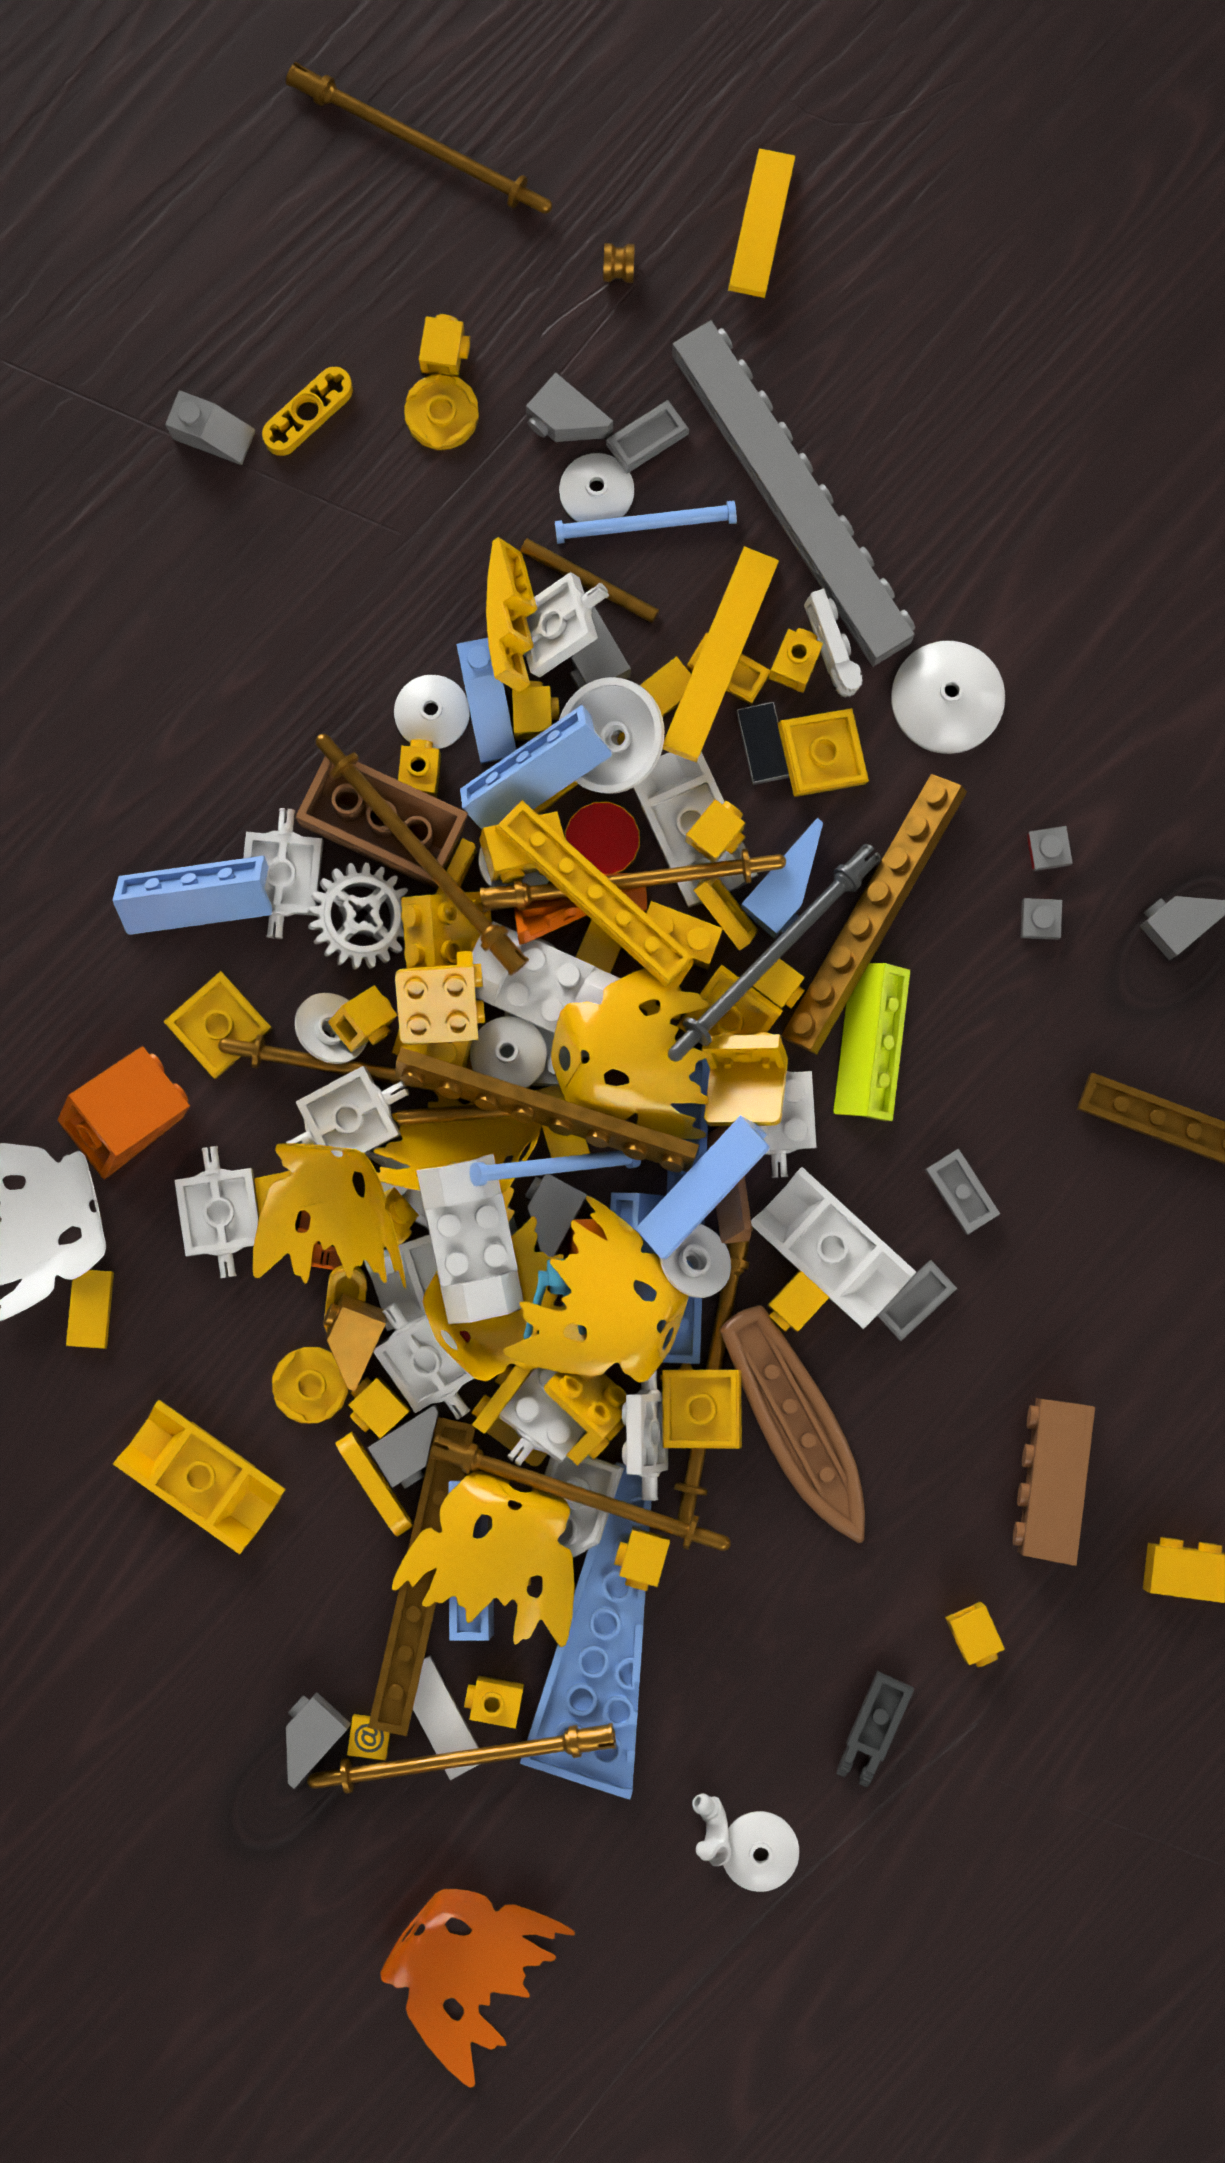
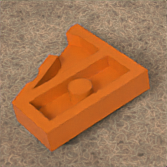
M568 897L532 901L529 906H525L526 910L518 911L517 907H514L519 945L537 939L586 916V914Z

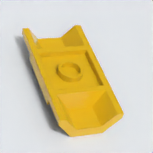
M161 1400L156 1402L144 1425L113 1463L117 1468L238 1554H241L255 1537L286 1490L255 1468L249 1461Z

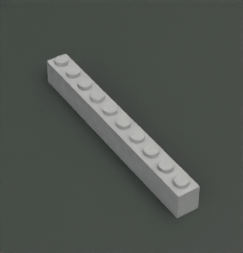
M710 320L674 342L672 357L821 588L825 590L828 599L832 598L834 600L839 616L872 667L911 644L915 635L912 631L915 629L914 622L904 609L899 611L892 600L895 597L894 592L887 580L884 578L879 580L872 569L874 561L867 549L863 546L859 548L851 537L854 535V531L844 515L839 517L831 506L834 501L829 490L824 484L818 486L811 475L813 467L804 453L798 454L791 444L793 437L786 424L782 421L778 423L770 412L773 410V406L763 390L758 392L750 381L753 379L748 365L743 359L737 361L730 350L733 348L732 342L725 330L722 328L717 330Z

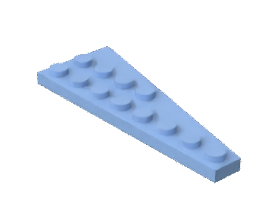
M616 1462L615 1465L624 1468L614 1499L651 1511V1501L641 1500L642 1477L627 1474V1465ZM609 1513L600 1543L587 1551L574 1592L573 1614L568 1640L564 1647L557 1645L527 1741L561 1736L568 1730L569 1726L577 1725L580 1729L613 1723L616 1749L584 1752L582 1757L573 1758L572 1754L569 1755L565 1751L521 1758L520 1764L630 1800L633 1791L646 1591L625 1585L626 1578L619 1576L621 1566L614 1565L619 1543H628L632 1527L648 1532L650 1527Z

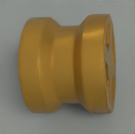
M612 243L604 244L603 282H611L614 278H622L627 283H633L635 244H627L624 248H617Z

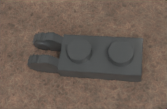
M876 1672L846 1741L848 1746L842 1755L836 1774L845 1777L850 1772L853 1760L859 1750L870 1755L859 1776V1784L865 1787L869 1786L880 1760L884 1761L914 1691L913 1686L882 1672Z

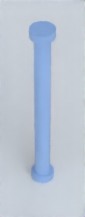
M733 500L727 501L726 505L566 524L559 520L555 521L557 544L565 543L564 539L727 520L729 524L737 523L735 501Z
M618 1150L493 1165L475 1162L470 1166V1179L474 1186H484L487 1184V1181L622 1165H625L627 1168H637L640 1166L641 1160L629 1158L623 1151Z

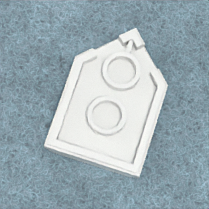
M589 1455L578 1466L569 1457H566L562 1464H560L550 1456L545 1475L614 1498L624 1468L598 1458L593 1459ZM565 1499L571 1510L566 1523V1529L557 1541L570 1549L572 1556L575 1557L600 1543L609 1513Z

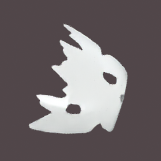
M0 1143V1217L2 1218L0 1222V1286L22 1279L14 1291L0 1300L2 1307L0 1309V1321L10 1318L47 1298L54 1289L56 1275L68 1280L76 1279L91 1269L105 1254L107 1246L98 1202L86 1156L80 1151L64 1156L62 1161L58 1163L42 1148ZM9 1175H22L25 1177L26 1183L22 1189L9 1190L4 1186L3 1178ZM92 1199L94 1200L96 1212H92L89 1207ZM72 1226L81 1228L82 1237L71 1244L59 1245L58 1239L64 1231Z

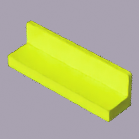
M869 963L848 999L845 1010L834 1114L893 1121L910 979L909 969L887 963Z

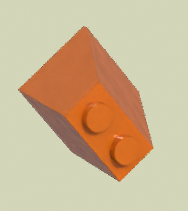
M141 1046L69 1094L57 1121L105 1180L183 1119L190 1105L188 1104V1097L185 1091L178 1084H173L165 1075L164 1066L159 1058L152 1053L149 1054Z

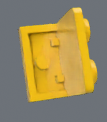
M465 892L492 923L491 910L487 912L482 910L480 892ZM446 894L401 897V918L405 940L404 956L407 968L457 965V952H473L481 934Z
M472 951L457 952V965L399 969L396 972L395 984L399 1033L403 1044L478 1040L477 1024L485 1023L484 1001L476 1000L475 987H483L481 963L473 964Z
M759 1032L755 1035L720 1033L717 1036H711L712 1042L708 1046L702 1045V1051L708 1055L706 1060L710 1068L707 1088L709 1103L705 1104L704 1112L706 1123L709 1126H731L741 1115L758 1126L778 1125L782 1120L788 1056L780 1034L773 1035L767 1032Z
M510 1364L496 1378L495 1382L500 1387L493 1397L490 1398L485 1394L472 1411V1414L477 1417L472 1425L482 1433H488L512 1451L521 1438L514 1428L499 1418V1415L533 1370H522L515 1365L514 1367ZM533 1448L524 1461L531 1466H538L547 1456V1453Z
M557 1372L544 1385L545 1392L587 1431L566 1454L577 1466L588 1454L595 1459L610 1443L609 1441L625 1426L621 1418L622 1407L626 1402V1393L605 1374L589 1376Z

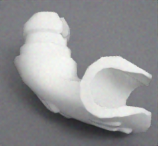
M704 1793L699 1794L693 1799L692 1804L693 1810L700 1814L703 1821L706 1822V1836L704 1841L697 1844L696 1853L703 1861H709L712 1866H721L726 1864L731 1857L725 1810L719 1798L715 1796L709 1797Z

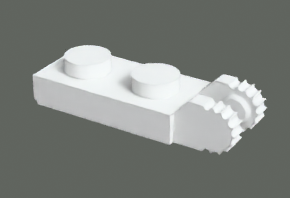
M821 589L810 594L804 607L813 632L818 637L817 641L823 643L821 654L832 683L836 687L835 691L841 697L850 698L860 688L859 686L862 685L861 670L858 664L849 659L851 647L847 636L844 633L840 634L837 626L838 611L836 604L832 598L828 599L825 590Z

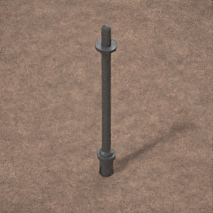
M863 844L845 865H838L833 871L834 881L698 1020L687 1017L682 1024L685 1027L686 1033L669 1049L668 1057L671 1061H680L697 1043L708 1046L712 1042L708 1031L844 892H856L861 887V880L881 862V856L878 852L865 861V858L874 850L872 846Z

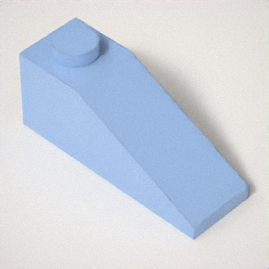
M488 638L458 643L456 645L480 763L502 760L516 750L504 685L494 677Z
M818 818L784 855L786 858L785 867L779 870H771L741 904V908L747 916L774 939L799 917L797 913L803 903L823 822Z

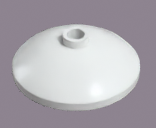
M939 641L919 648L903 662L893 681L891 704L897 724L911 741L932 752L954 754L978 746L992 734L1003 714L1005 689L1002 677L995 664L979 649L962 642ZM954 686L958 691V695L949 697L945 693V687Z
M607 677L584 685L568 700L559 720L583 705L591 714L594 731L608 746L612 755L575 782L586 789L599 793L613 794L627 791L640 784L652 772L660 758L665 733L661 711L654 698L643 687L632 681ZM623 732L625 735V740L621 745H619L617 742V737L620 733Z

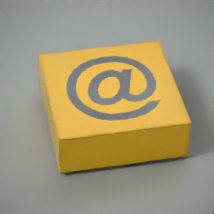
M353 1714L347 1755L386 1761L390 1733L368 1728L370 1716Z

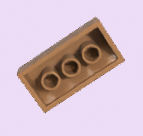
M325 756L296 815L300 827L437 890L439 886L349 782L343 776L337 779H333L330 776V772L335 766ZM357 762L354 766L447 871L456 851L468 813Z
M1036 1398L1035 1406H1029L1027 1428L1032 1429L1030 1445H1024L1022 1455V1467L1027 1468L1026 1483H1020L1017 1497L1018 1506L1023 1507L1021 1522H1015L1013 1530V1545L1018 1546V1553L1023 1556L1077 1566L1095 1414L1094 1406Z

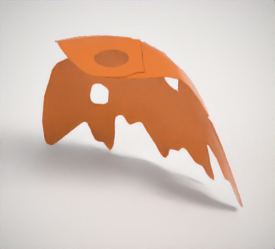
M443 1889L434 1894L402 1933L380 1972L381 1980L384 1983L393 1985L395 1988H409L406 2012L412 2024L428 2048L447 2070L463 2084L471 2088L475 2085L470 2043L474 2042L490 2050L495 2049L497 2045L506 2046L504 2038L479 2013V2005L489 2006L490 1994L492 1992L529 1998L530 1994L523 1985L526 1977L523 1967L539 1966L543 1961L551 1962L556 1959L554 1954L538 1947L522 1936L538 1935L555 1939V1933L573 1936L575 1931L550 1917L518 1905H504L499 1911H495L490 1900L482 1894L467 1890ZM453 1917L466 1923L472 1931L465 1936L453 1934L448 1931L445 1924ZM415 1924V1926L413 1927V1929L411 1930V1932L409 1933V1935H408V1936L405 1938V1940L402 1942L404 1936L407 1934V1932L410 1930V1928ZM424 1924V1932L421 1935H414L418 1927ZM454 1998L463 2007L464 2014L459 2021L453 2020L443 2008L445 2000Z

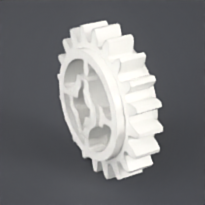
M365 862L360 873H357L354 865L349 863L346 867V876L337 868L332 871L334 883L323 878L319 883L325 893L314 891L311 895L312 899L320 905L307 909V913L318 917V920L308 925V929L321 931V934L314 940V943H328V947L324 952L326 957L337 951L339 953L338 965H341L350 957L353 969H357L360 966L362 959H365L367 966L371 969L376 964L375 956H378L382 962L387 963L390 960L387 949L397 954L402 950L401 945L397 942V939L404 940L401 918L402 903L400 898L408 890L407 888L394 890L393 886L398 879L396 875L388 881L383 880L384 867H380L374 875H371L369 863ZM359 886L374 891L368 897L359 898L354 895L349 896L344 890ZM384 900L390 911V926L388 930L383 926V921L379 915V909ZM333 902L339 906L338 910L343 917L342 926L337 932L331 920ZM363 908L368 912L365 917L366 921L363 920L358 924L354 921L355 911L358 912ZM363 934L368 937L372 936L378 943L369 946H358L349 943L348 940L354 935Z

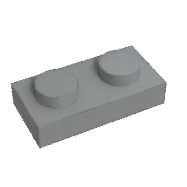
M959 1149L925 1169L966 1235L1000 1214Z

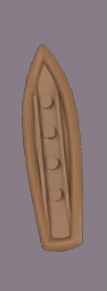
M758 1305L736 1313L721 1326L720 1332L735 1370H741V1385L771 1451L801 1498L817 1515L840 1533L857 1543H862L865 1539L863 1490L856 1462L835 1415L775 1322L769 1317L766 1309Z

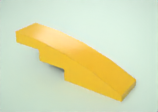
M759 148L728 291L762 298L766 296L795 162L794 155Z
M497 537L492 541L487 576L486 618L488 646L494 677L515 691L521 692L530 685L523 655L534 647L526 618L538 609L522 552Z

